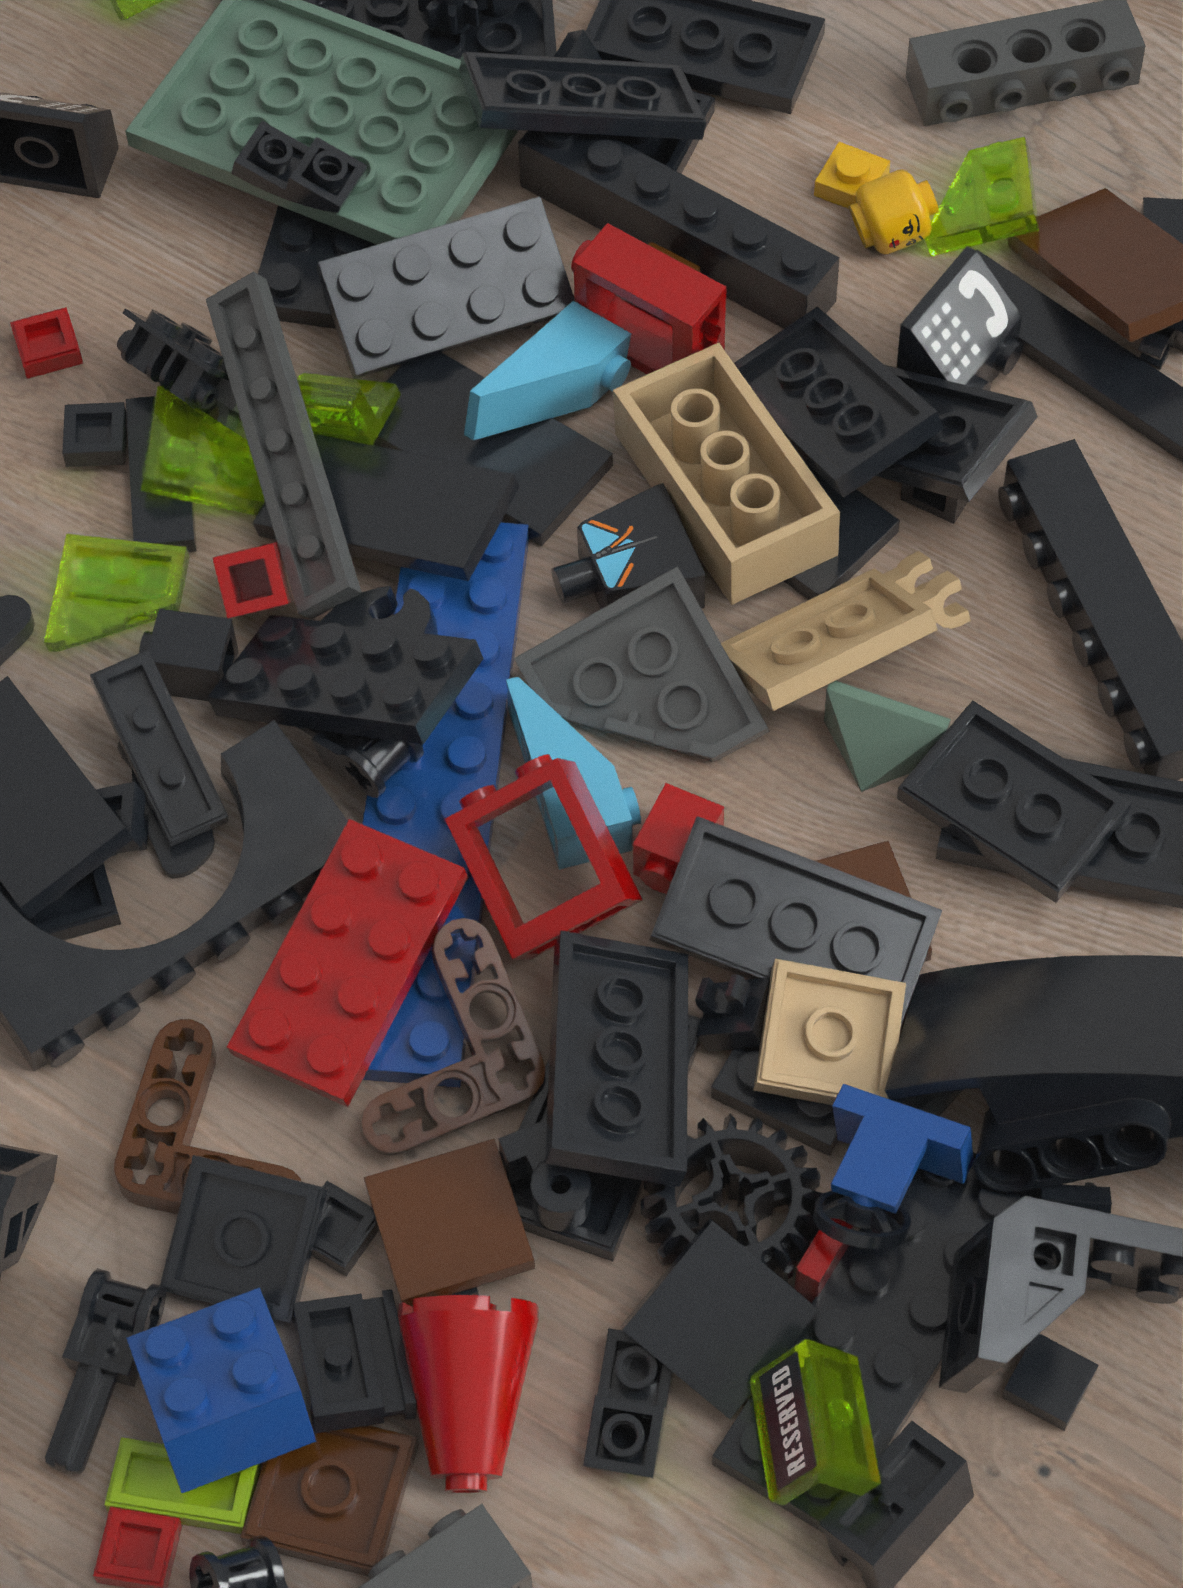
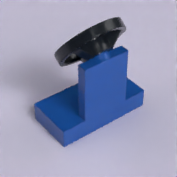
M843 1084L832 1107L837 1138L839 1141L850 1144L831 1182L832 1191L823 1193L815 1202L813 1221L820 1231L841 1243L866 1249L893 1248L904 1243L909 1236L911 1217L900 1204L918 1168L964 1184L974 1162L971 1127ZM885 1214L893 1218L900 1225V1228L893 1231ZM830 1218L843 1219L852 1226L871 1229L875 1233L852 1230L834 1222Z

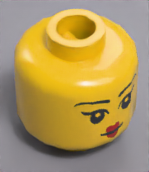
M903 169L896 170L861 185L856 192V203L849 206L852 220L864 247L874 246L883 255L894 253L929 237L932 230L930 216L939 212L936 198L928 181L916 183L914 177Z

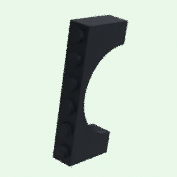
M275 720L221 753V777L237 805L244 835L243 847L234 876L224 894L200 920L188 929L161 942L139 948L123 950L88 948L66 942L37 928L17 912L0 892V1022L34 1072L47 1063L51 1067H58L68 1062L85 1047L83 1040L104 1026L108 1031L122 1027L140 1012L139 1004L159 991L163 995L176 992L196 975L194 968L213 956H216L218 960L232 956L249 942L251 938L249 936L250 932L269 920L273 925L280 924L301 909L304 904L303 898L310 893L348 820Z

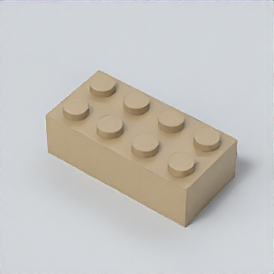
M720 343L613 390L615 435L651 487L664 483L696 554L731 605L838 556L840 511Z

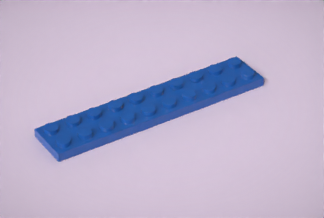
M500 523L469 581L400 567L396 594L398 606L394 614L399 612L404 604L403 595L410 588L414 589L429 602L437 621L438 635L475 639L483 656L482 662L424 745H422L423 756L414 763L407 761L385 782V792L378 798L367 795L363 825L465 868L468 879L444 925L452 920L461 918L475 920L480 924L482 920L484 900L445 818L462 810L459 801L469 793L488 785H494L496 790H498L508 712L506 679L512 678L529 545L528 524ZM494 819L478 827L489 852ZM455 933L451 935L453 944L445 951V956L449 961L460 959L464 964L469 977L466 981L455 982L459 992L463 993L474 984L475 968L472 963V955L478 950V943L475 939L464 941L460 933ZM431 950L363 1080L409 1083L464 1060L466 1040L433 964ZM454 1079L444 1080L437 1086L460 1088L461 1081Z

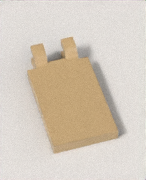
M917 551L901 560L896 568L884 574L875 568L722 642L721 645L746 689L772 711H775L937 631L936 623L943 628L952 629L970 622L971 619L968 610L957 602L943 608L947 597L962 590L959 578L948 570L935 576L929 582L914 587L920 575L933 569L930 558Z

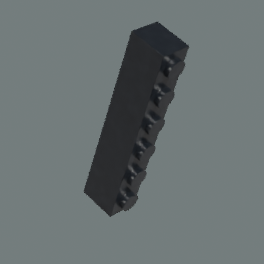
M527 131L518 141L520 185L522 188L600 230L609 223L646 244L654 242L701 267L700 273L726 286V298L785 329L817 306L824 313H827L836 303L840 257L609 135Z
M1069 440L1007 460L1004 485L998 489V498L1002 512L1009 522L1016 521L1023 535V549L1029 565L1034 570L1040 568L1048 583L1047 594L1053 612L1058 618L1065 617L1073 632L1072 643L1077 659L1083 667H1091L1098 681V695L1105 713L1110 718L1116 716L1124 732V746L1131 764L1136 769L1142 768L1144 773L1173 780L1183 779V642L1076 440Z

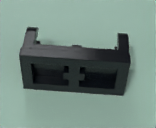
M911 1420L818 1523L820 1530L826 1535L830 1551L836 1561L843 1567L849 1560L855 1564L861 1571L862 1579L867 1588H894L974 1497L967 1461Z

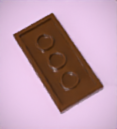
M1104 188L1006 229L1009 248L1129 342H1134L1183 320V244L1108 189Z

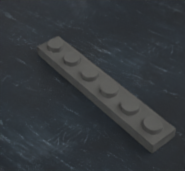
M252 272L208 297L206 303L298 614L313 619L334 608L336 605L361 594L362 591L267 279Z

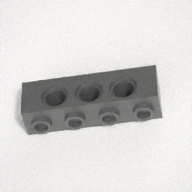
M1103 0L909 38L906 79L924 126L944 122H957L964 118L1000 111L1008 112L1020 107L1050 101H1063L1075 96L1105 90H1118L1125 86L1139 84L1146 45L1127 0Z

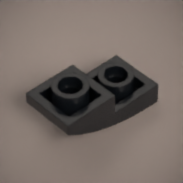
M261 121L234 161L231 174L283 199L307 207L339 213L365 173L367 165L318 137L308 147L268 123Z
M608 1328L598 1393L594 1398L583 1466L654 1479L673 1372L622 1330Z

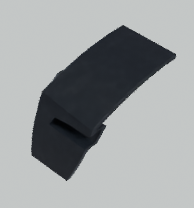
M1153 955L1060 956L976 964L919 974L884 1091L890 1100L929 1093L980 1088L989 1109L984 1115L974 1169L976 1176L982 1184L999 1192H1021L1135 1171L1157 1165L1165 1158L1169 1139L1183 1137V957Z

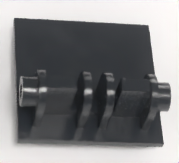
M125 308L122 314L136 324L132 330L125 331L118 339L117 349L121 351L123 361L146 374L152 381L159 382L162 388L177 396L193 409L201 407L205 410L211 408L218 399L219 391L216 387L221 378L229 381L222 354L210 346L213 340L196 328L184 322L179 325L156 310L152 309L148 317H145Z

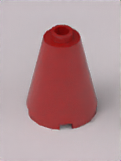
M485 1295L420 1297L413 1299V1306L402 1302L399 1304L398 1320L416 1398V1408L430 1476L436 1479H445V1492H487L488 1480L502 1478L538 1326L539 1307L531 1301L511 1298V1312L497 1310V1305L490 1303V1296Z

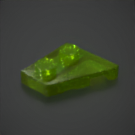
M1025 136L1004 142H995L988 146L968 151L939 206V212L934 215L931 221V233L925 238L930 257L964 249L966 246L972 247L1039 230L1031 158Z
M157 386L153 399L140 491L257 516L264 503V496L247 440L198 408L193 409L171 392L161 386Z
M66 534L44 639L47 649L53 652L63 651L155 621L159 609L179 611L190 559L187 548Z

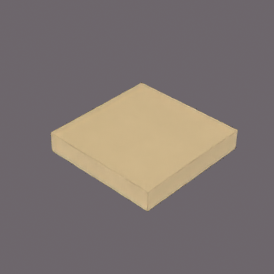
M775 959L771 969L753 1090L833 1105L842 1085L846 1084L889 1099L884 1090L899 1042L906 983Z

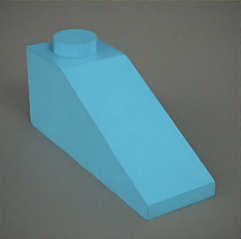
M572 301L470 390L464 435L474 441L591 407L607 391L613 392L614 389L624 383L631 367V362L627 359L631 333L577 302Z
M519 677L506 679L508 711L524 762L526 763L546 754H550L552 760L561 758L574 761L619 853L633 851L632 826L641 824L640 810L633 788L627 787L622 789L614 765ZM554 787L537 795L536 799L559 870L590 862Z

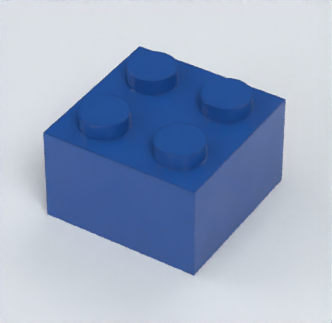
M260 1287L126 1338L181 1493L316 1442L301 1389Z

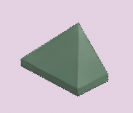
M839 681L828 684L826 689L824 723L861 792L910 774L950 727V718Z

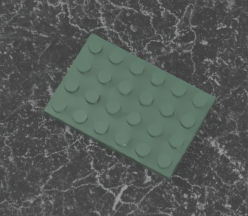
M222 0L125 132L128 146L378 245L458 221L519 130L479 127L459 72L461 62L459 59L303 0ZM261 121L268 123L308 147L318 137L367 165L365 173L339 213L323 211L283 199L231 174L234 161Z

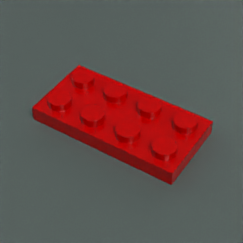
M349 819L227 1045L229 1052L237 1058L348 1107L431 950L433 940L443 927L468 879L465 868Z

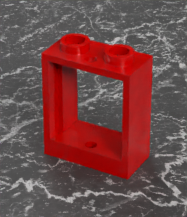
M609 223L603 227L592 241L586 240L579 246L571 263V270L574 272L575 302L631 333L627 359L630 360L632 367L645 374H649L717 343H720L725 350L726 286Z
M550 754L539 756L518 767L515 770L518 779L499 790H496L494 785H488L464 796L459 801L462 810L445 818L509 954L515 960H531L554 948L561 930L581 934L643 901L576 763L561 758L552 760ZM554 787L600 884L524 923L478 827Z

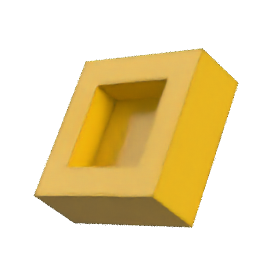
M838 142L815 180L814 196L849 209L850 205L856 203V192L861 185L890 173L891 161Z

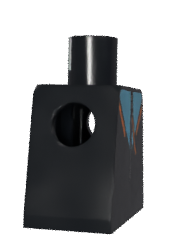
M664 483L653 486L582 521L577 527L579 560L551 569L554 586L562 603L594 594L600 609L678 566L701 609L705 608V572Z

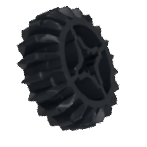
M731 1113L725 1117L723 1130L714 1131L712 1125L702 1118L697 1124L698 1138L694 1139L687 1134V1173L680 1187L644 1181V1190L650 1194L640 1201L641 1216L650 1220L645 1225V1237L649 1243H661L657 1250V1259L662 1266L672 1264L709 1218H711L782 1279L788 1282L793 1277L794 1272L792 1260L801 1261L810 1246L808 1240H813L819 1231L813 1221V1212L817 1198L823 1194L815 1191L820 1186L821 1175L817 1168H804L808 1156L804 1145L785 1150L788 1134L783 1128L775 1131L768 1138L762 1136L763 1122L760 1121L758 1116L749 1124L748 1131L737 1129V1121ZM736 1166L748 1167L760 1173H744L741 1170H739ZM708 1170L710 1175L709 1187L699 1194L692 1195V1203L677 1207L678 1199L684 1188L695 1177ZM723 1187L728 1200L738 1201L737 1208L744 1203L743 1224L737 1211H728V1203L722 1208ZM787 1204L789 1212L782 1225L771 1236L758 1242L756 1237L757 1223L766 1217L773 1216V1208Z

